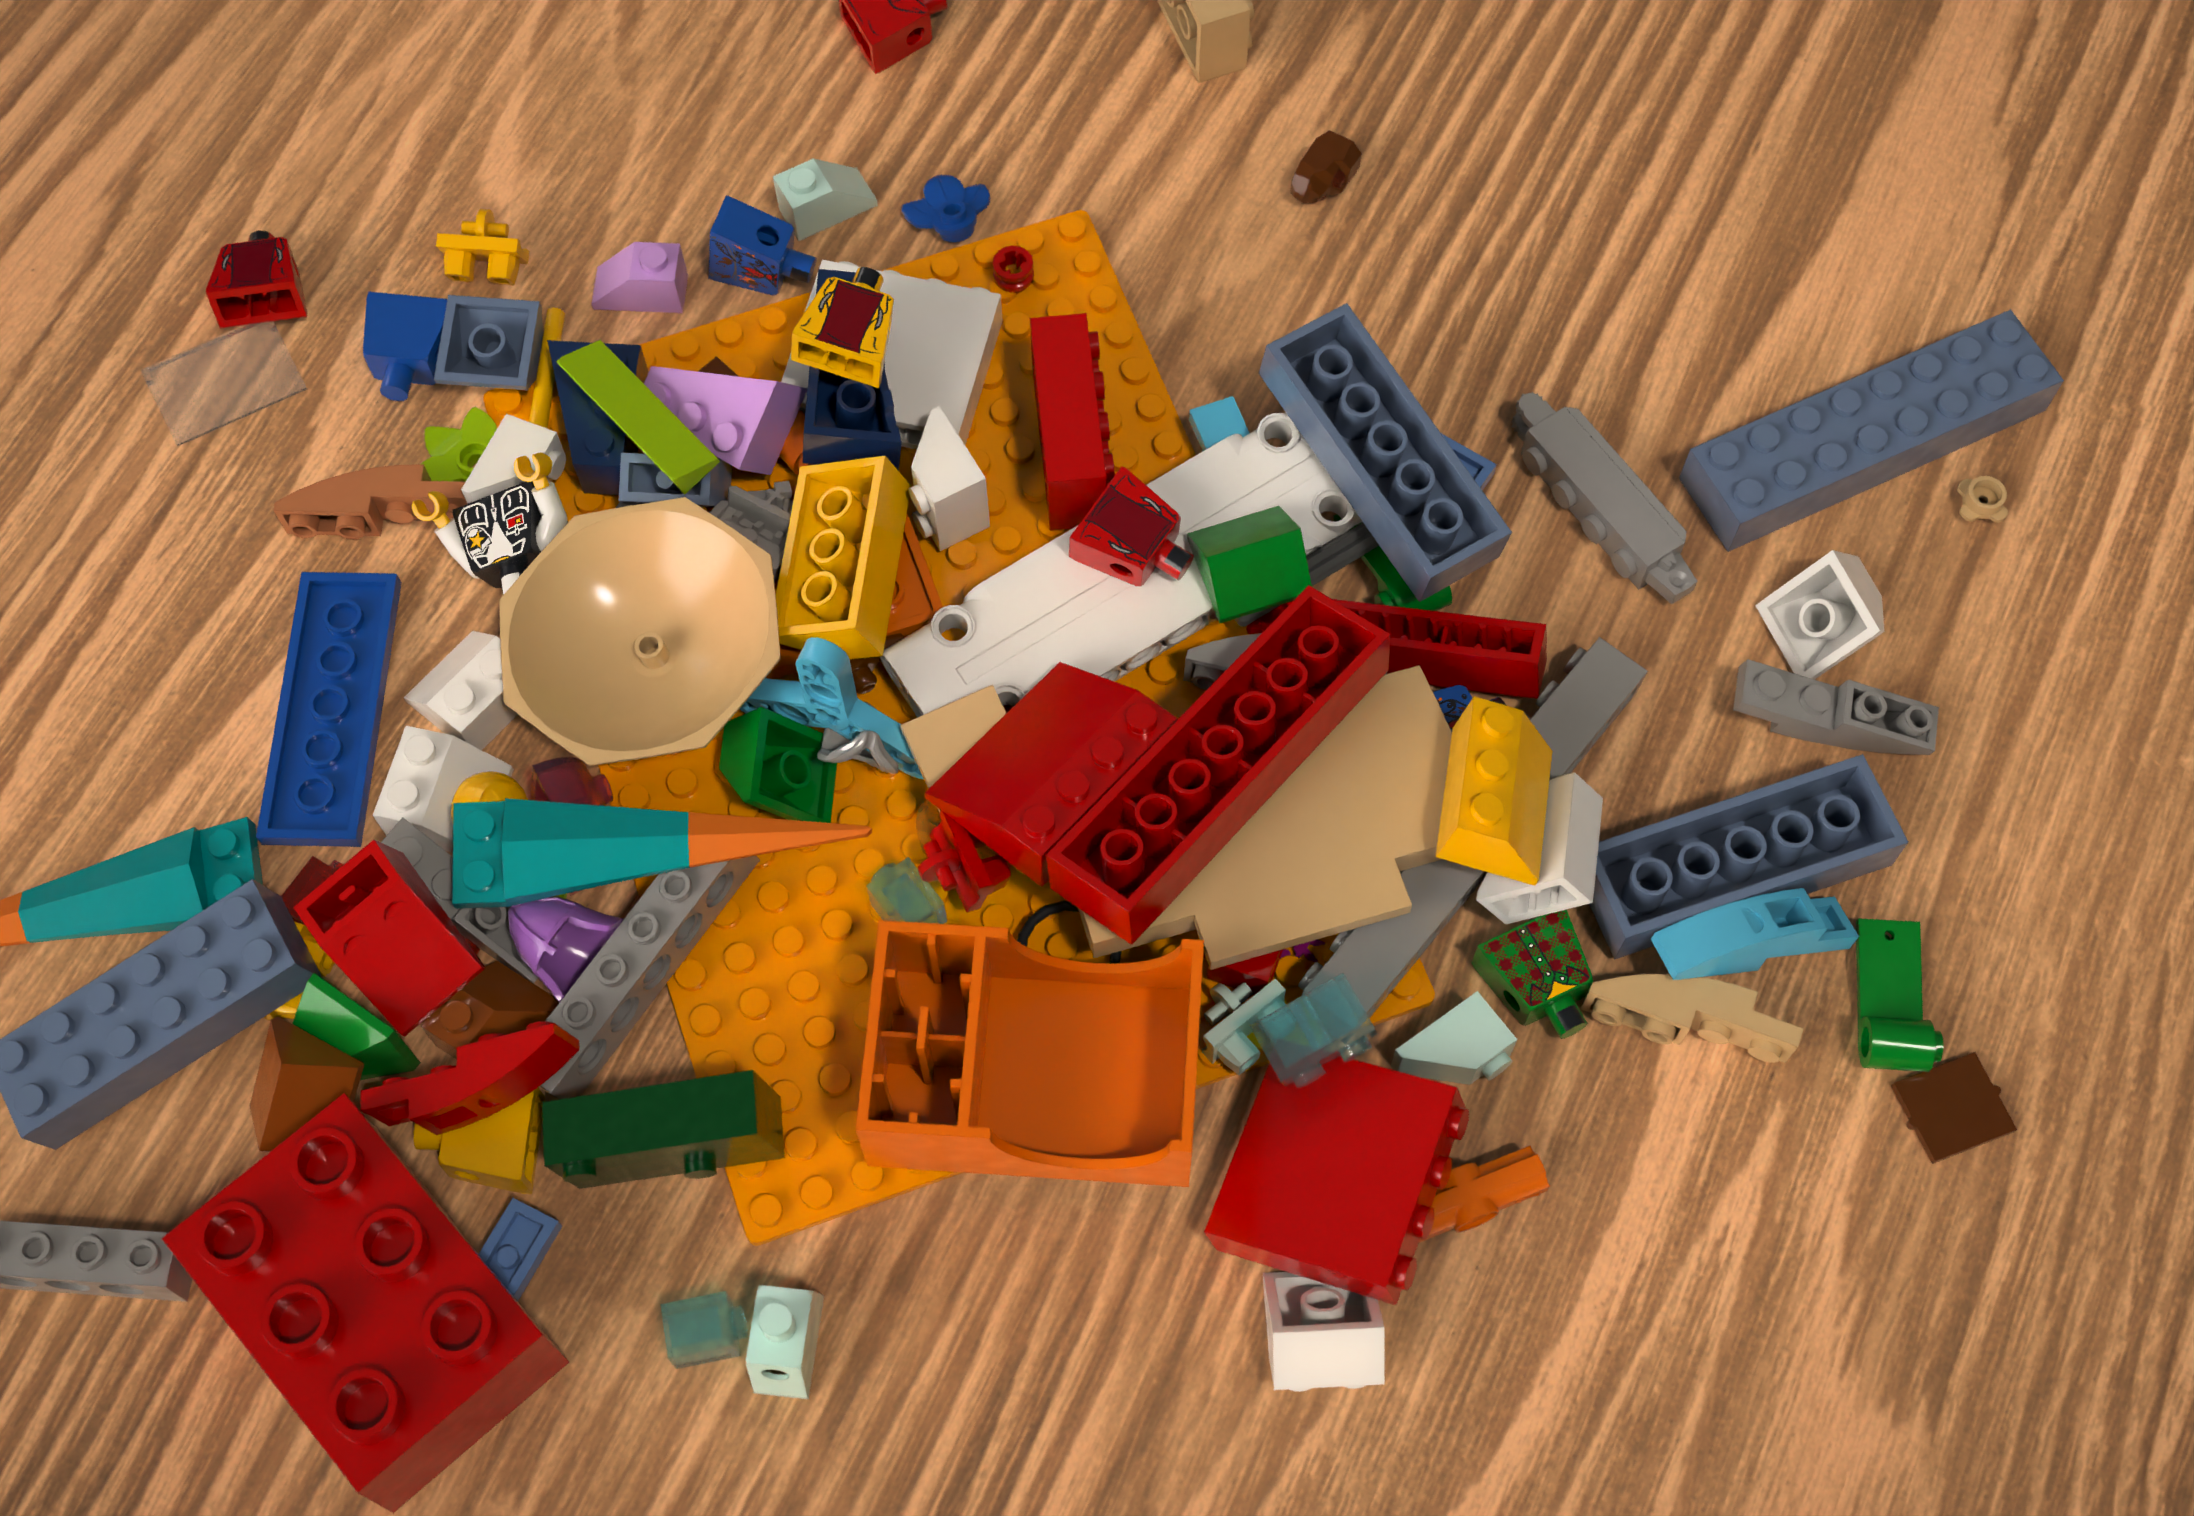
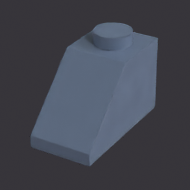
M621 453L619 501L651 503L686 497L700 507L714 508L720 501L728 500V487L731 486L732 465L718 458L720 462L684 495L645 454Z

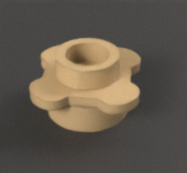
M1980 476L1974 480L1964 479L1958 485L1957 491L1962 496L1963 506L1959 510L1962 518L1970 522L1976 519H1990L1995 523L2005 520L2008 510L2003 504L2007 498V491L1998 479L1990 476ZM1979 499L1986 501V503H1981Z

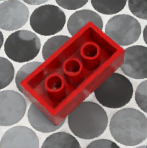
M1087 313L1030 318L1032 372L1050 531L1072 529L1078 526L1115 476L1113 454L1109 453L1108 441H1110L1108 413L1104 412L1103 400H1105L1103 372L1099 371L1100 349L1098 332H1089Z

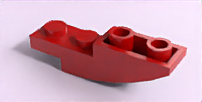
M547 1021L531 1023L526 1026V1030L506 1035L499 1033L486 1034L479 1037L477 1042L456 1047L457 1066H437L430 1070V1074L414 1078L393 1077L384 1080L381 1086L361 1090L360 1111L389 1127L412 1121L435 1135L456 1130L503 1110L537 1089L557 1073L580 1050L579 1040L557 1024Z

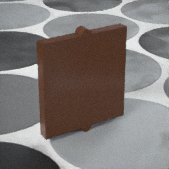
M1975 1052L1936 1066L1929 1072L1918 1073L1891 1085L1909 1119L1906 1123L1907 1128L1916 1132L1932 1164L2014 1133L2017 1130L1999 1097L2001 1088L1997 1085L1993 1086Z

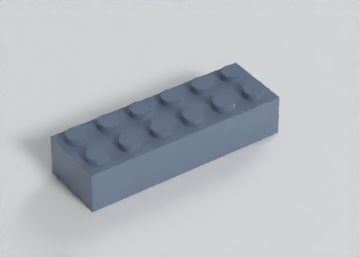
M1347 303L1266 345L1259 375L1419 602L1500 557L1512 531Z
M1862 754L1600 841L1598 845L1593 903L1589 905L1615 960L1653 947L1651 937L1655 932L1701 912L1731 902L1777 891L1804 888L1806 893L1809 894L1892 866L1909 842Z
M250 880L1 1038L0 1092L20 1137L54 1150L58 1149L304 991L307 980L313 973L323 979L282 897L257 881Z

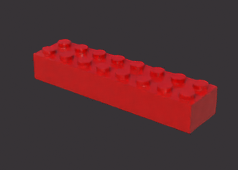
M1308 585L1046 854L1050 889L1133 945L1388 672L1391 634Z

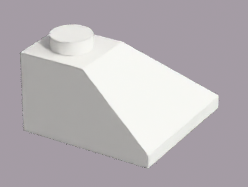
M1834 550L1755 605L1792 671L1795 674L1814 680L1885 632L1882 595L1860 558Z

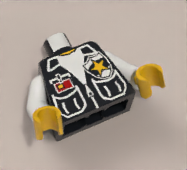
M541 452L532 455L536 468L535 471L532 469L527 456H521L515 460L514 471L516 476L525 482L453 509L454 518L449 519L446 515L449 509V502L443 493L437 491L428 492L429 498L435 505L433 513L429 512L422 500L418 499L412 502L414 515L422 521H434L437 526L434 532L462 568L471 577L482 579L495 588H502L503 595L568 523V518L555 484L547 480V476L552 470V460L548 455Z

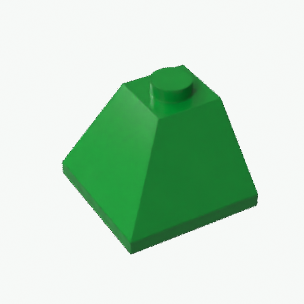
M763 707L728 721L724 726L719 769L743 802L787 820L831 823L837 763L824 762L817 758L818 751L822 745L823 733Z
M313 973L307 980L292 1024L364 1063L360 1080L411 1072L419 1066L421 1062L394 1029L317 974Z

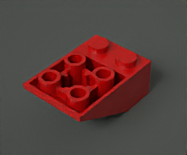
M374 839L293 907L323 951L401 1036L408 1035L485 970V967L404 853Z

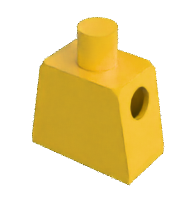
M538 1087L514 1104L485 1119L439 1135H435L415 1124V1149L440 1150L439 1165L451 1178L522 1194H532L543 1119L542 1102H545V1096Z

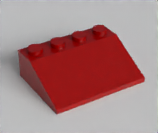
M1059 662L925 792V798L1035 883L1043 887L1049 881L1046 854L1178 718L1139 690Z

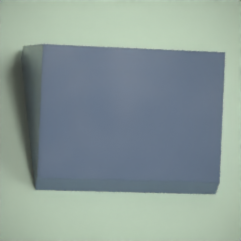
M448 295L434 375L435 383L529 390L536 380L543 338L542 305L540 301Z

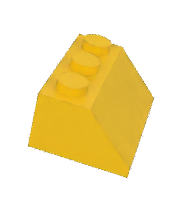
M1474 696L1454 725L1436 857L1535 886L1539 881L1552 750L1523 710Z

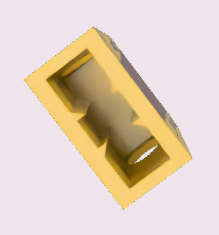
M861 267L857 269L852 282L836 277L826 279L792 332L791 360L879 388L885 364L894 304L893 297L880 292L884 282L882 275L872 268Z

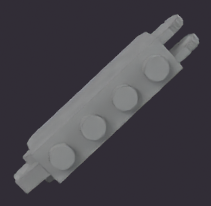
M1522 393L1520 400L1516 403L1517 413L1513 416L1511 423H1513L1512 427L1515 428L1514 431L1518 432V436L1524 442L1521 455L1528 470L1534 475H1539L1551 488L1556 502L1562 508L1571 511L1581 523L1587 538L1593 543H1598L1611 557L1615 570L1622 577L1629 578L1638 590L1649 584L1671 604L1690 594L1697 584V579L1680 555L1686 540V530L1579 409L1563 407L1555 412L1546 400H1542V396L1540 397L1538 393Z

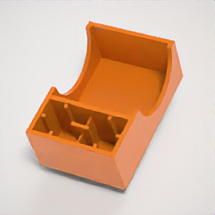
M879 920L855 1129L867 1166L1189 1187L1193 1147L1204 940L1182 939L1181 944L1174 951L1151 960L1132 963H1090L1053 957L1028 948L1011 935L1009 928Z

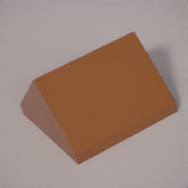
M278 1016L273 1018L270 1022L250 1102L259 1151H272L343 1093L354 1103L364 1063Z

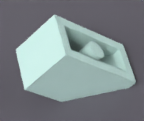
M811 159L773 176L779 210L787 223H790L795 228V236L798 241L878 206L876 197L857 168Z
M1477 991L1395 1050L1391 1067L1395 1071L1422 1078L1471 1085L1483 1075L1487 1080H1491L1509 1067L1513 1062L1509 1056L1518 1039Z

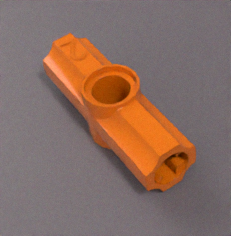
M1527 1146L1480 1166H1477L1476 1163H1468L1452 1169L1446 1187L1443 1190L1437 1189L1431 1206L1435 1212L1434 1222L1427 1239L1455 1229L1456 1232L1473 1229L1496 1217L1500 1210L1547 1192L1550 1186L1546 1177V1170L1539 1155L1533 1151L1531 1146Z

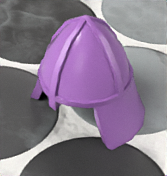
M548 897L511 906L508 910L510 934L521 959L531 968L532 973L551 991L558 1003L564 998L624 920L623 918L606 915L586 908L579 903L561 897Z

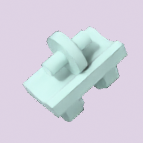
M1275 978L1242 1005L1245 1000L1253 995L1252 990L1246 983L1243 982L1232 992L1222 983L1215 985L1210 990V995L1215 1005L1204 1013V1017L1212 1026L1224 1017L1226 1018L1203 1036L1207 1046L1202 1049V1053L1212 1064L1220 1059L1236 1074L1241 1075L1260 1057V1051L1247 1037L1250 1033L1260 1027L1275 1045L1278 1039L1284 1040L1296 1029L1297 1020L1289 1007L1284 1003L1286 989Z

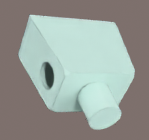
M765 1285L758 1286L746 1355V1367L755 1394L809 1399L824 1301L823 1294L811 1290ZM769 1369L783 1371L787 1374L779 1375L769 1373Z

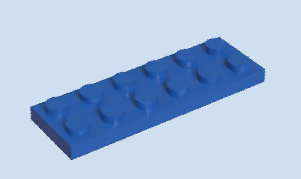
M301 572L256 838L261 845L361 847L402 584L397 574Z

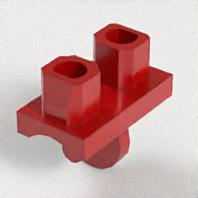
M941 811L939 816L942 821L931 830L929 835L931 841L923 845L928 858L918 866V873L924 882L939 880L944 891H950L955 888L966 912L980 909L987 895L1006 886L1011 876V871L1005 859L1000 855L981 860L976 849L984 847L986 844Z

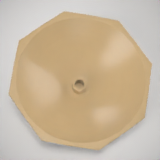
M686 497L575 515L499 599L504 704L589 766L706 748L781 660L771 555Z

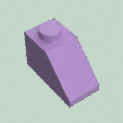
M633 242L597 267L592 298L593 310L683 313L688 273L680 244Z

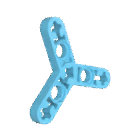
M810 637L806 640L796 660L800 681L765 678L740 708L746 714L763 707L805 726L830 728L850 741L864 730L874 731L879 735L886 751L897 762L900 771L912 777L924 779L902 734L901 724L858 699L850 659L847 653L836 644L825 639Z

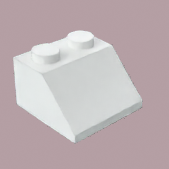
M939 405L930 411L911 465L914 486L908 490L912 502L917 511L912 513V517L918 531L924 539L931 536L939 551H942L989 528L990 518L986 478Z
M472 631L404 697V700L443 733L453 735L480 750H483L518 715L504 704L500 638L477 631Z
M405 726L373 817L386 836L403 817L443 850L453 852L451 803L460 784L475 773L488 771L504 773L511 777L514 769L511 765L453 735Z
M1289 1272L1263 1273L1268 1352L1274 1390L1289 1389L1301 1392L1311 1388L1342 1386L1358 1389L1366 1385L1385 1384V1327L1378 1300Z

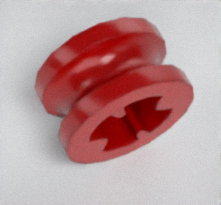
M1012 245L998 250L994 255L992 262L993 277L1000 289L1015 293L1023 291L1030 286L1034 278V264L1032 255L1028 250L1021 246ZM1015 264L1016 269L1020 267L1021 271L1012 274L1011 269L1006 271V266Z

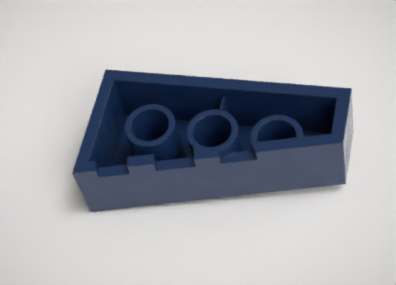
M818 269L816 294L826 279L836 277L852 282L856 272ZM885 364L879 388L810 366L802 463L824 464L885 455L899 471L902 441L899 427L896 425L891 389L889 390Z

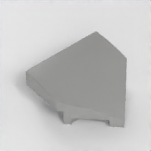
M789 481L774 482L773 489L745 491L737 486H729L728 500L720 501L709 513L771 555L775 583L779 579L793 506Z

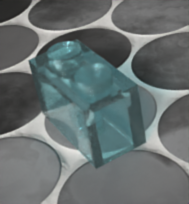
M1344 973L1249 1025L1280 1082L1286 1086L1294 1081L1297 1088L1304 1087L1323 1076L1326 1072L1322 1065L1341 1055L1344 1062H1348L1373 1047L1369 1039L1378 1034Z

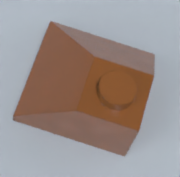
M495 961L487 965L485 970L423 1022L421 1028L435 1046L457 1059L456 1047L477 1042L479 1037L486 1034L499 1033L506 1035L526 1030V1026L531 1023L546 1021L559 1003L551 994L499 961Z

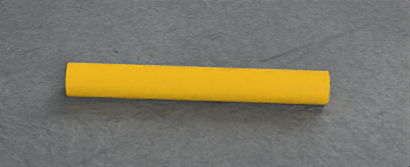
M549 308L546 313L529 422L544 428L548 427L555 383L547 340L561 341L565 312L559 308Z

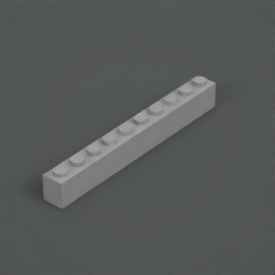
M1600 637L1588 651L1580 647L1563 670L1568 674L1560 685L1554 680L1551 681L1536 701V705L1540 709L1532 718L1527 715L1552 750L1550 779L1572 773L1636 695L1648 672ZM1444 859L1400 871L1412 903L1410 913L1339 933L1329 948L1334 952L1332 957L1324 966L1315 962L1300 981L1298 987L1303 990L1297 1008L1347 1046L1476 890L1487 872Z

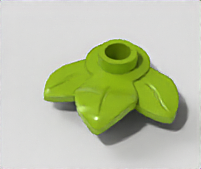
M473 407L464 418L461 429L435 426L425 428V444L431 457L421 464H424L431 481L466 482L474 469L472 467L478 462L497 430L495 422L487 413Z

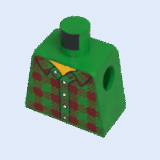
M1567 910L1539 916L1477 946L1472 965L1520 1024L1526 1026L1548 1016L1561 1039L1570 1037L1587 1026L1588 1023L1576 1002L1587 995L1593 983V977Z

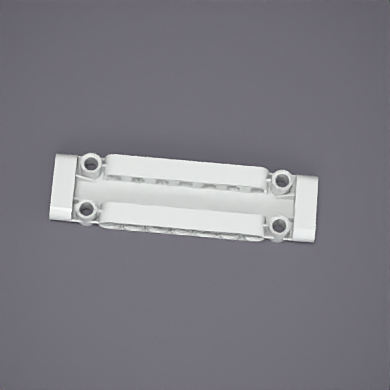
M1286 412L1266 415L1260 421L1258 428L1248 435L1242 437L1241 434H1233L1146 485L1181 517L1179 535L1174 543L1191 554L1193 553L1186 538L1187 533L1275 506H1280L1301 528L1306 556L1319 548H1323V545L1328 544L1362 522ZM1278 438L1285 442L1286 446L1275 447L1266 440ZM1332 511L1338 514L1341 520L1328 521L1320 513ZM1076 526L975 586L965 596L964 603L961 605H948L940 608L934 614L929 624L886 648L880 659L887 673L917 718L992 684L1002 705L1014 707L1059 662L1115 682L1217 620L1195 558H1193L1187 572L1179 581L1156 567L1144 585L1134 586L1069 557V540L1077 528ZM950 628H958L963 630L966 635L957 641H949L942 636V633Z

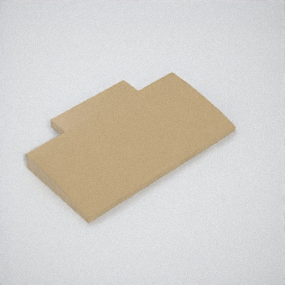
M1420 665L1384 675L1133 945L1078 908L1093 958L1197 930L1200 940H1204L1203 950L1209 968L1212 970L1410 913L1412 903L1400 871L1442 860L1436 857L1452 736L1450 727Z

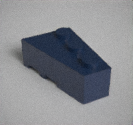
M547 340L572 462L582 490L586 494L619 495L621 453H638V446L556 362L562 356L591 343ZM604 343L643 383L645 382L649 371L641 345Z

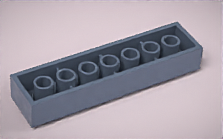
M2008 310L1691 448L1679 479L1727 552L2046 411L2064 380L2012 310Z

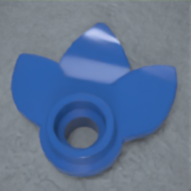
M936 175L925 184V198L903 204L902 213L905 219L914 227L934 228L943 240L960 242L973 234L974 226L977 222V214L988 207L990 193L984 184H976L964 188L960 180L954 176Z

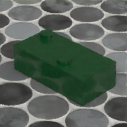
M754 1070L542 1102L544 1166L562 1177L564 1181L570 1182L579 1189L683 1173L687 1178H707L716 1175L717 1168L785 1158L781 1097Z

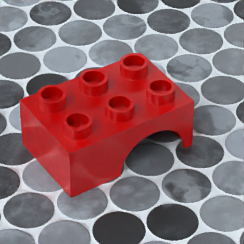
M343 1093L161 1239L356 1492L394 1513L564 1368L569 1361L487 1266L452 1222V1218L382 1133L349 1097Z

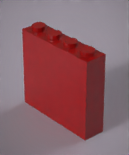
M1278 1039L1204 1233L1218 1251L1397 1305L1401 1291L1409 1290L1413 1283L1417 1268V1260L1413 1257L1419 1240L1427 1239L1431 1232L1435 1214L1434 1208L1431 1206L1437 1189L1443 1190L1448 1183L1452 1169V1159L1449 1158L1454 1140H1461L1467 1129L1469 1110L1466 1109L1458 1088Z

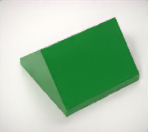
M1280 506L1187 533L1186 538L1219 624L1294 601L1308 585L1312 587L1301 528Z

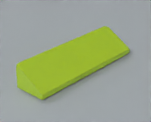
M601 340L568 353L556 361L568 376L684 495L720 462Z

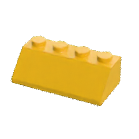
M885 455L800 467L776 590L780 644L802 650L808 638L818 637L842 648L847 653L849 659L883 656L910 497L908 489L911 488L910 483Z

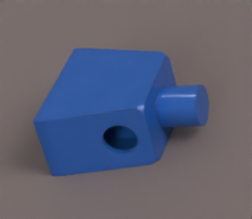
M368 292L363 355L373 377L382 380L380 392L386 398L394 401H404L408 398L412 383L436 384L434 375L447 299Z

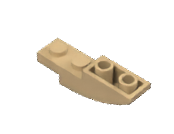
M1640 974L1592 983L1581 1007L1582 1010L1592 1013V1017L1603 1024L1610 1026H1620L1623 1024L1640 1030L1645 1038L1655 1043H1675L1680 1045L1688 1031L1693 1029L1698 1031V1035L1709 1042L1716 1044H1727L1729 1042L1748 1049V1053L1754 1058L1770 1063L1778 1061L1786 1063L1798 1048L1804 1029L1754 1011L1753 1007L1758 991L1704 977L1673 980L1670 974Z

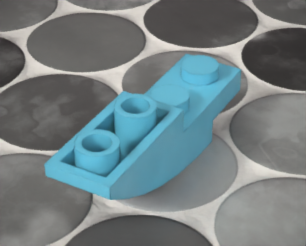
M1804 888L1753 896L1701 912L1655 932L1651 937V941L1672 979L1681 980L1758 971L1767 958L1850 949L1859 935L1835 896L1810 899Z

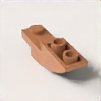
M424 464L392 465L344 473L316 482L276 501L273 511L287 534L300 538H313L316 535H339L347 539H360L363 536H381L383 520H390L399 524L422 521L414 515L412 502L418 499L422 500L429 512L433 513L435 505L429 498L428 492L437 491L447 497L449 509L446 515L449 519L454 518L453 509L464 506L467 502L461 491L465 482L431 481Z

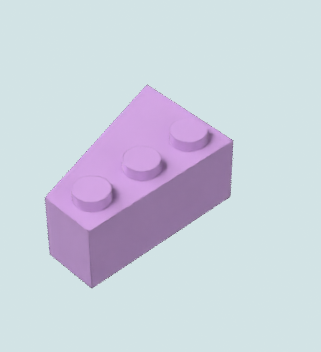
M651 366L644 382L646 387L716 457L739 470L771 475L808 390L807 388L778 381Z

